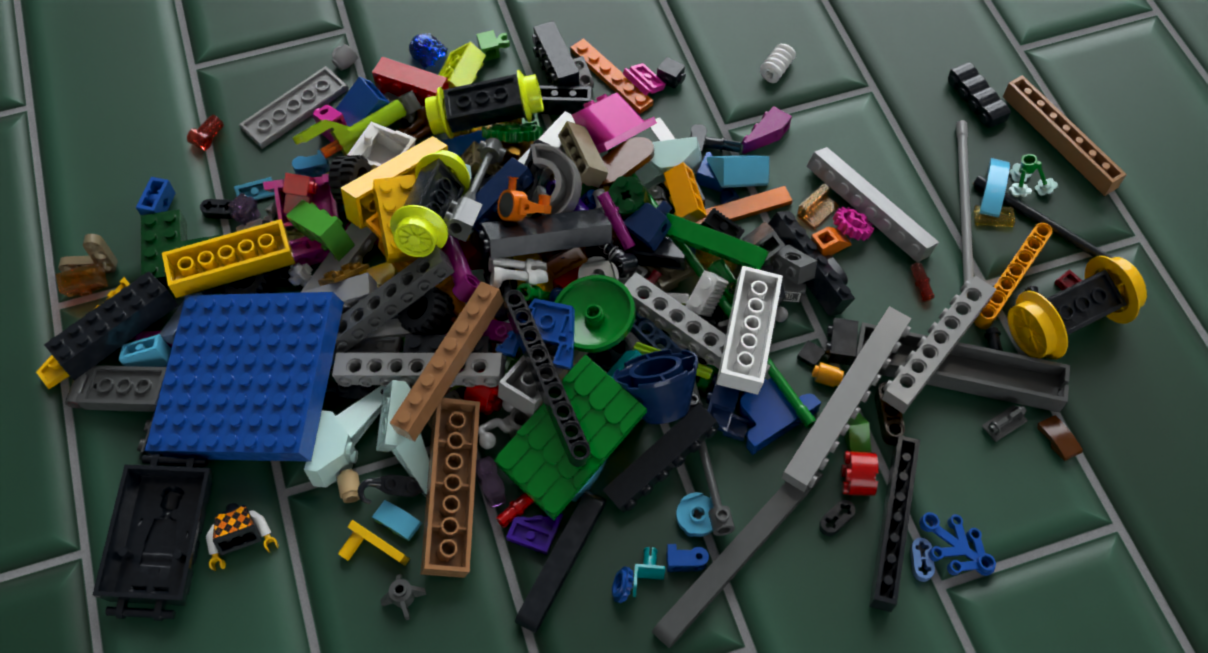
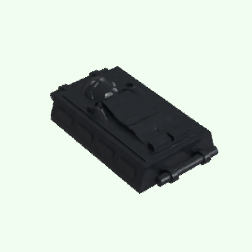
M154 453L153 455H143L142 463L150 465H124L93 591V596L109 602H117L116 607L107 606L105 610L106 616H116L117 619H125L126 617L153 618L154 621H163L164 619H174L176 615L175 610H165L166 605H186L213 478L210 468H197L198 466H208V458H198L197 455L174 457ZM162 465H180L186 467H171ZM128 603L155 604L154 609L130 608Z

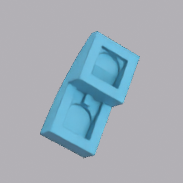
M386 500L383 501L372 516L375 522L389 528L394 534L410 541L422 524L418 519Z

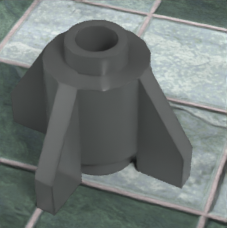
M399 574L396 575V580L390 585L389 591L380 601L382 606L394 603L395 606L402 608L405 619L409 620L408 606L412 604L415 597L427 594L425 588L410 585Z

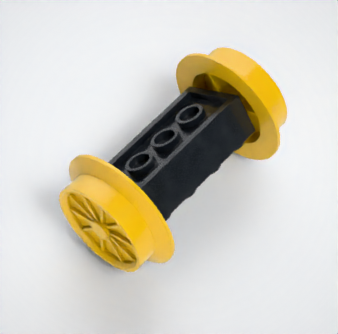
M1097 256L1087 263L1085 280L1053 296L1045 298L1034 291L1021 293L1016 300L1015 306L1010 308L1008 312L1009 330L1016 344L1028 356L1038 359L1042 357L1054 360L1059 359L1067 351L1068 335L1105 316L1121 324L1130 323L1135 320L1140 308L1147 299L1146 285L1136 267L1126 259Z

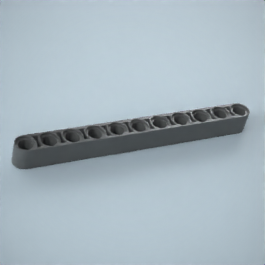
M819 470L815 474L818 479L812 488L808 486L805 492L788 482L784 483L657 623L652 633L668 648H671L817 485L823 477Z

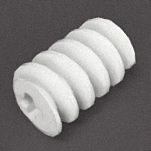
M787 44L777 45L760 68L763 78L770 83H777L796 58L795 50Z

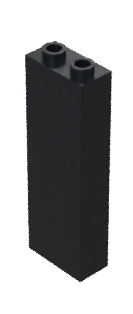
M600 208L525 217L520 222L504 220L481 223L482 231H479V241L483 243L484 251L488 252L491 259L612 243V224Z

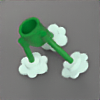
M1033 154L1023 155L1021 164H1014L1009 171L1012 181L1019 182L1013 183L1012 187H1009V191L1015 197H1026L1027 194H1031L1032 189L1028 188L1024 182L1027 181V178L1031 177L1036 169H1038L1041 179L1038 181V185L1035 186V190L1038 191L1040 196L1053 193L1054 189L1058 187V183L1053 178H1045L1042 162L1037 161V157Z

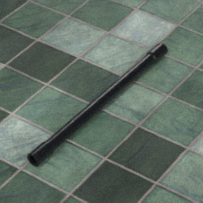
M979 175L973 185L985 191L987 179ZM1005 192L1003 202L1037 223L1050 225L1053 233L1092 257L1106 256L1113 258Z

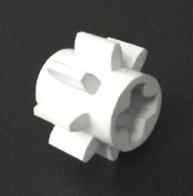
M297 263L289 270L288 273L291 277L288 280L294 286L300 284L304 287L312 277L310 272L313 269L307 263L303 265Z

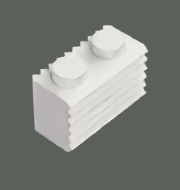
M704 270L686 307L698 315L711 317V313H714L713 310L729 282L715 273Z

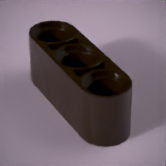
M883 382L875 394V404L882 439L886 444L894 445L898 436H903L905 425L902 412L882 400L884 396L882 393H885L883 388L887 383ZM886 411L891 412L893 415H888ZM889 430L895 431L897 435L892 434Z

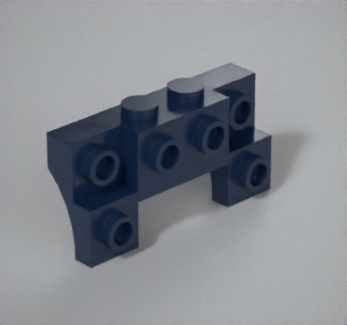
M714 373L711 385L715 387L713 392L709 391L706 403L709 406L707 411L718 422V431H722L723 436L743 441L749 419L734 414L740 390L717 385L718 374Z

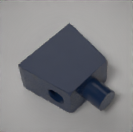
M662 201L657 208L650 203H645L623 222L632 235L655 251L671 228L672 224L666 215L672 207L665 201Z

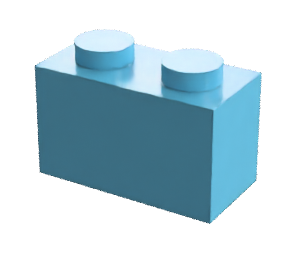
M158 334L124 344L118 360L124 366L165 367L168 364L171 348L161 335Z

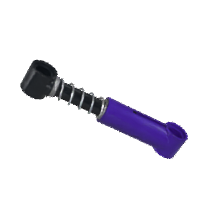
M556 180L550 181L546 185V193L549 196L552 195L555 189ZM579 199L573 211L589 210L586 204ZM612 240V243L599 245L600 249H604V254L609 255L610 263L612 262L617 267L619 276L637 270L638 261L633 253H626L618 249L619 246L613 244L614 240Z

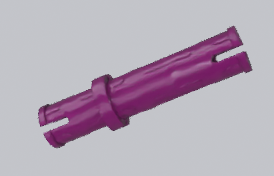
M607 191L597 196L605 212L604 215L612 224L624 251L636 245L618 212V206L616 207L609 192Z

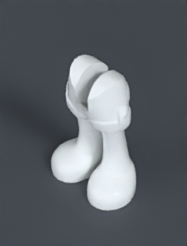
M489 256L488 266L491 272V286L499 288L504 280L510 279L525 281L530 285L548 282L547 263L541 260L526 258V261H520L505 257L491 259ZM504 268H515V269H520V270H510V269H504Z

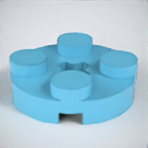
M695 492L686 495L680 501L676 511V520L681 530L687 536L702 537L713 532L708 515L709 510L714 508L711 497L709 498L704 496L703 493ZM695 510H698L699 513L703 512L704 515L701 516V519L692 516Z

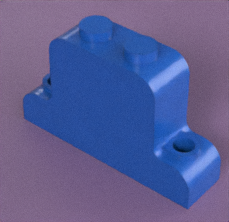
M772 378L764 379L758 395L744 392L740 396L741 400L738 411L742 418L749 419L748 425L751 429L745 434L747 437L746 448L752 455L802 423ZM805 394L799 397L812 415L819 411L821 402L815 395Z

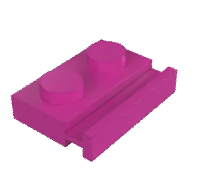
M644 63L631 66L630 69H624L623 75L645 96L648 93L653 94L665 88L666 84Z

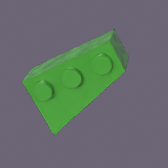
M301 200L286 215L299 232L311 241L316 240L321 243V248L324 251L329 249L337 261H340L355 246L343 229L342 221L336 216L331 217L326 210H320L312 202L309 204Z

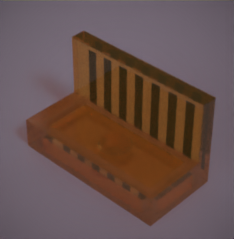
M825 183L799 205L797 217L813 229H816L839 207L836 202L828 197L830 187Z

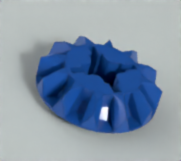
M622 567L615 575L612 584V595L615 602H625L628 595H630L634 577L633 570L629 567Z

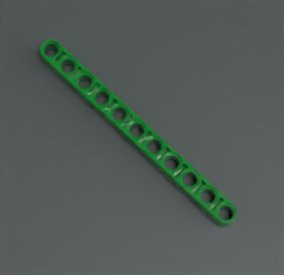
M582 184L581 196L590 189L597 190L599 188ZM670 213L666 215L672 225L665 237L723 258L724 260L740 266L761 270L769 254L768 251L757 245Z

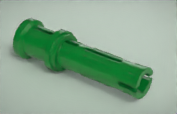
M522 283L517 287V290L524 295L526 302L531 303L534 298L549 301L550 292L543 291L539 286Z

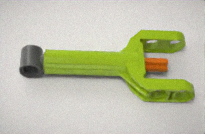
M411 90L398 97V100H394L350 127L329 120H321L295 135L292 139L298 145L302 142H308L330 129L334 141L320 149L322 155L327 159L341 150L343 155L347 156L371 121L388 127L406 116V113L408 115L420 109L421 105Z

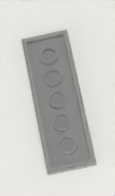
M325 66L240 123V129L263 149L313 115L314 110L322 108L349 90L348 86Z

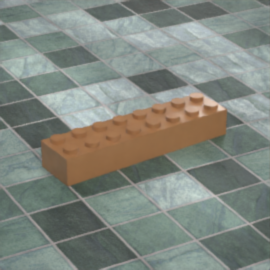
M442 398L433 412L420 573L422 575L465 578L470 572L480 402Z

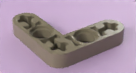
M86 234L84 236L83 248L89 256L62 257L58 269L66 274L111 273L116 271L118 260L100 235Z

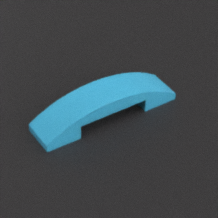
M990 158L988 176L979 213L999 218L1009 176L1010 162Z

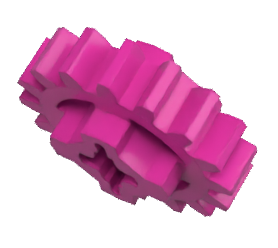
M844 207L838 208L832 218L834 224L838 226V230L858 241L860 238L863 241L869 239L874 230L873 224L868 222L869 220L863 213H858L857 210L850 209V207L847 209Z

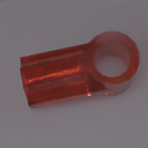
M210 115L198 129L192 128L188 132L187 141L202 150H207L212 144V138L223 128L224 124L217 116Z

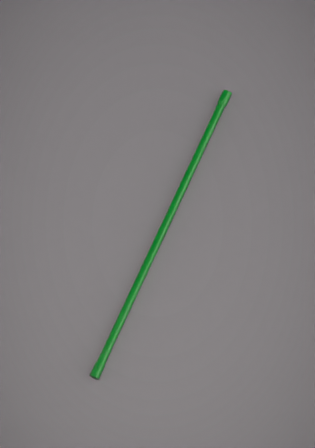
M614 146L613 148L607 150L608 153H609L611 150H613L614 148H616V146ZM635 173L629 176L640 180ZM650 194L652 206L657 208L659 205ZM672 240L683 252L686 261L700 279L705 268L688 245ZM721 295V299H719L717 304L729 319L732 306L726 297ZM768 356L767 364L770 365L768 374L791 404L807 429L812 427L816 419L801 402Z

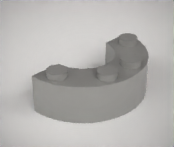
M541 143L531 144L533 163L540 169L552 170L556 178V186L550 200V206H552L551 214L573 212L579 202L582 190L581 176L577 166L566 154L554 146Z

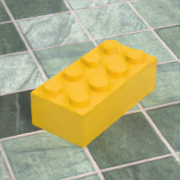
M415 175L380 178L373 181V195L387 264L419 258L403 253L396 246L390 228L391 217L396 210L404 206L416 181Z

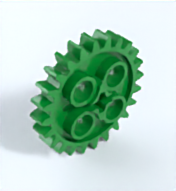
M520 122L496 123L482 127L483 138H496L505 143L535 141L543 135L542 127L520 124Z

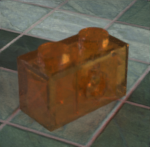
M95 263L55 274L59 292L68 297L79 294L81 296L89 295L93 290L108 287L104 268Z

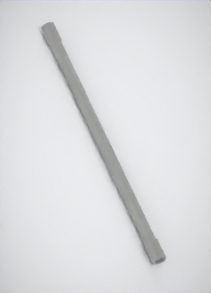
M961 120L956 123V137L958 139L963 278L965 283L966 281L971 282L974 278L967 146L968 126L966 121Z

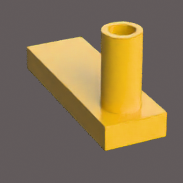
M354 520L347 526L353 533L338 552L341 557L349 561L365 539L404 566L410 560L405 554Z

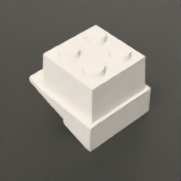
M371 121L347 156H364L368 160L371 170L414 147L416 138Z

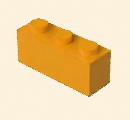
M682 162L664 172L666 179L664 183L671 195L669 197L670 202L675 208L674 215L694 223L707 217L693 170Z

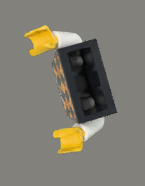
M228 504L226 511L215 516L214 524L206 535L209 555L212 554L209 567L216 571L215 564L219 561L220 567L225 569L226 562L219 558V554L222 556L261 542V537L265 539L264 547L268 552L270 551L267 546L270 542H274L278 549V542L270 536L271 530L265 518L254 510L248 511L246 505Z

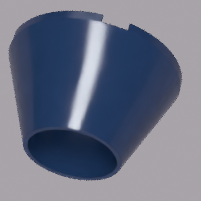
M672 349L647 353L625 362L623 369L620 371L619 369L615 370L613 379L647 408V413L642 417L645 422L650 424L669 423L682 418L689 412L699 363L698 357L695 353L688 350H681V353H672Z

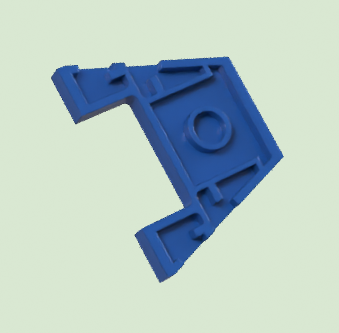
M534 298L528 307L544 343L558 346L553 360L554 366L571 370L573 368L575 309L570 305ZM519 319V323H525V322H526V321L523 320V319ZM510 330L507 333L509 336L502 345L499 344L496 347L495 351L515 358L519 343L513 330Z

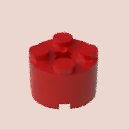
M481 369V370H479L477 373H481V372H483L485 369ZM485 385L466 387L464 393V400L480 402L479 412L485 415H490L494 410L499 411L503 402L498 397L499 385L495 387H487Z
M855 451L844 452V464L841 465V477H845V482L843 481L842 484L843 494L876 495L878 481H875L876 474H878L877 454Z

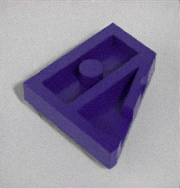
M559 514L554 521L549 516L543 517L542 515L531 518L515 517L506 540L548 555L563 519V514Z

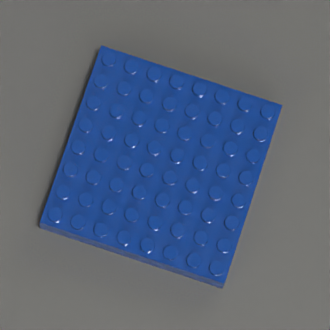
M334 292L186 295L145 451L152 455L156 453L174 457L197 455L198 458H208V460L311 462L344 302Z

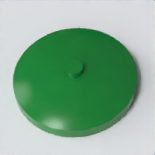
M590 275L579 278L568 284L555 300V303L570 305L575 309L574 350L581 352H601L616 346L629 334L636 317L635 303L628 288L619 280L605 275Z

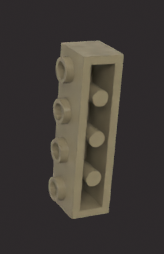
M567 121L558 134L560 142L567 156L577 166L581 182L586 186L599 188L609 172L587 128Z

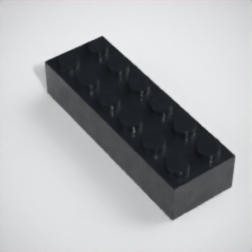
M148 271L110 299L104 301L100 306L88 312L80 320L71 324L60 334L51 338L44 346L69 376L76 380L179 305L170 292Z

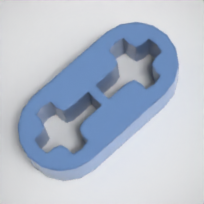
M917 538L910 546L912 573L921 582L930 580L935 573L934 561L928 556L932 545L925 538ZM918 545H921L923 549H926L923 552V557H921L920 550L916 549ZM922 563L924 564V569L928 570L926 575H923V572L919 571V569L922 566Z

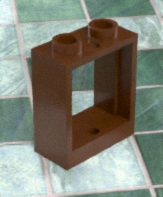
M586 247L541 252L542 261L547 263V272L553 281L588 261Z

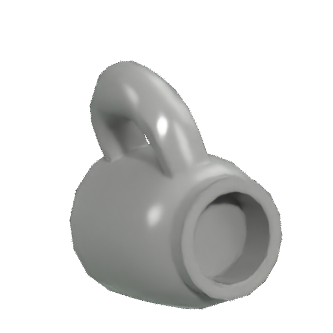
M346 44L335 48L332 53V62L341 71L349 68L358 59L356 52Z

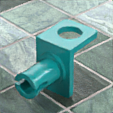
M650 547L644 548L643 564H635L633 597H636L637 578L663 580L665 577V566L656 565L658 550L652 547L651 556L649 555Z

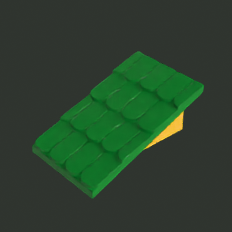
M584 355L562 379L563 387L590 446V455L587 463L582 467H575L569 462L544 402L517 431V434L494 460L495 464L553 521L647 413L646 407L623 389L620 384L587 355ZM551 393L549 395L552 398L559 397V395L556 393ZM564 412L557 413L562 418L567 417V414ZM572 431L566 432V435L569 437L576 436ZM582 451L574 452L577 457L585 456Z

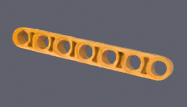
M1038 223L995 284L994 288H996V291L991 300L975 319L974 323L978 328H989L1050 238L1052 234L1050 225Z

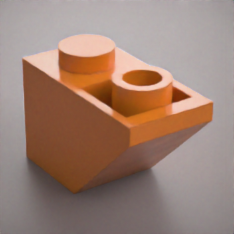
M826 227L811 235V240L817 245L823 256L833 255L852 244L837 228Z

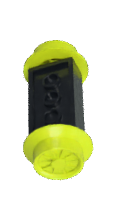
M517 70V74L445 90L438 87L436 96L425 98L426 114L432 133L434 135L446 133L449 139H453V133L524 118L525 114L528 122H531L534 113L544 111L536 74L524 76L520 70Z
M437 151L419 160L415 169L416 181L404 206L396 210L391 217L390 228L394 242L403 253L409 256L425 257L433 252L436 245L441 249L446 244L448 229L443 221L452 200L457 202L469 189L470 175L466 165L457 154L450 151Z

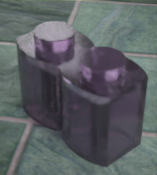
M487 456L476 460V475L482 487L486 503L491 508L506 503L504 484L498 475L497 466L493 458Z

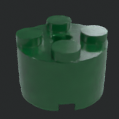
M620 176L608 190L613 203L619 208L618 212L623 221L645 203L652 205L649 192L637 178Z

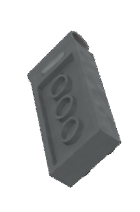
M94 366L76 380H73L65 404L72 408H83L85 410L155 412L167 367Z

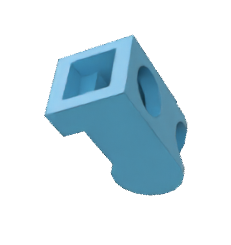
M317 150V155L296 157L292 161V166L295 174L309 177L320 176L330 171L328 158L325 159L321 151Z

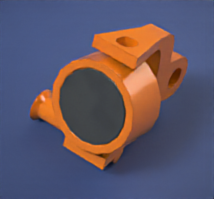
M508 177V189L501 193L498 200L497 213L502 220L520 222L527 214H551V196L538 194V204L528 200L525 192L516 190L518 178Z

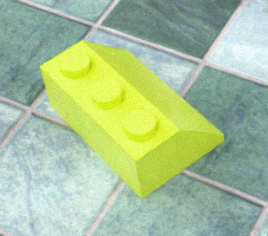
M469 42L450 52L438 75L448 78L449 88L472 84L477 78V72L484 65L483 61L486 55L472 42Z

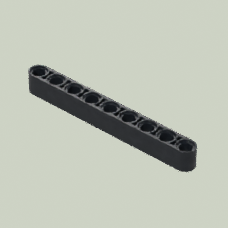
M510 290L505 295L504 302L507 318L569 462L575 467H582L588 461L590 446L524 295L518 290ZM515 301V302H517L518 304H517V305H512V304H510V302ZM523 319V320H525L526 322H525V323H519L517 320ZM531 337L534 341L530 342L525 340V338ZM540 356L543 359L535 360L533 357ZM548 374L551 378L544 379L541 375ZM556 393L559 395V397L552 398L549 396V394ZM564 412L567 414V417L562 418L557 413ZM572 431L576 436L569 437L566 435V432ZM582 451L585 456L577 457L574 452Z

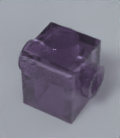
M243 193L228 204L231 217L244 226L246 223L256 220L261 216L257 208V201Z

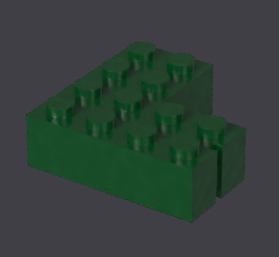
M180 209L141 215V275L149 271L166 289H170L162 253L221 235L187 240V221Z

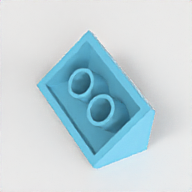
M769 156L707 157V161L722 188L767 186L769 183Z

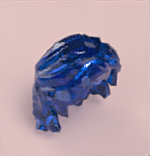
M430 33L417 34L409 44L411 56L424 69L428 66H435L436 61L440 59L439 57L448 54V48Z

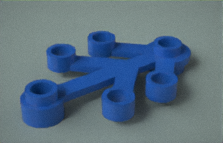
M928 512L920 518L919 524L923 531L933 532L952 546L945 548L934 546L928 552V556L932 561L937 562L943 557L966 556L971 560L966 562L951 561L947 565V570L951 575H958L962 571L976 570L984 576L994 572L996 561L990 554L985 553L981 540L982 534L979 529L971 528L965 535L962 517L954 514L948 519L947 523L950 528L954 529L955 538L939 526L940 521L936 514ZM968 541L973 543L975 552L969 548ZM934 551L938 553L939 557L934 554Z

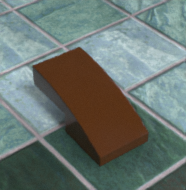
M1056 415L1038 423L1037 429L1051 441V448L1064 461L1083 452L1074 435Z

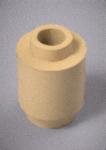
M352 469L341 471L336 477L340 498L343 499L344 503L358 501L360 499L357 491L360 485L358 473Z

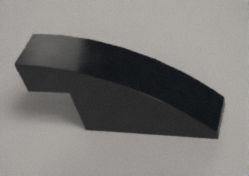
M629 232L636 245L625 250V252L633 253L639 265L685 270V255L669 239L664 237L657 249L653 251Z

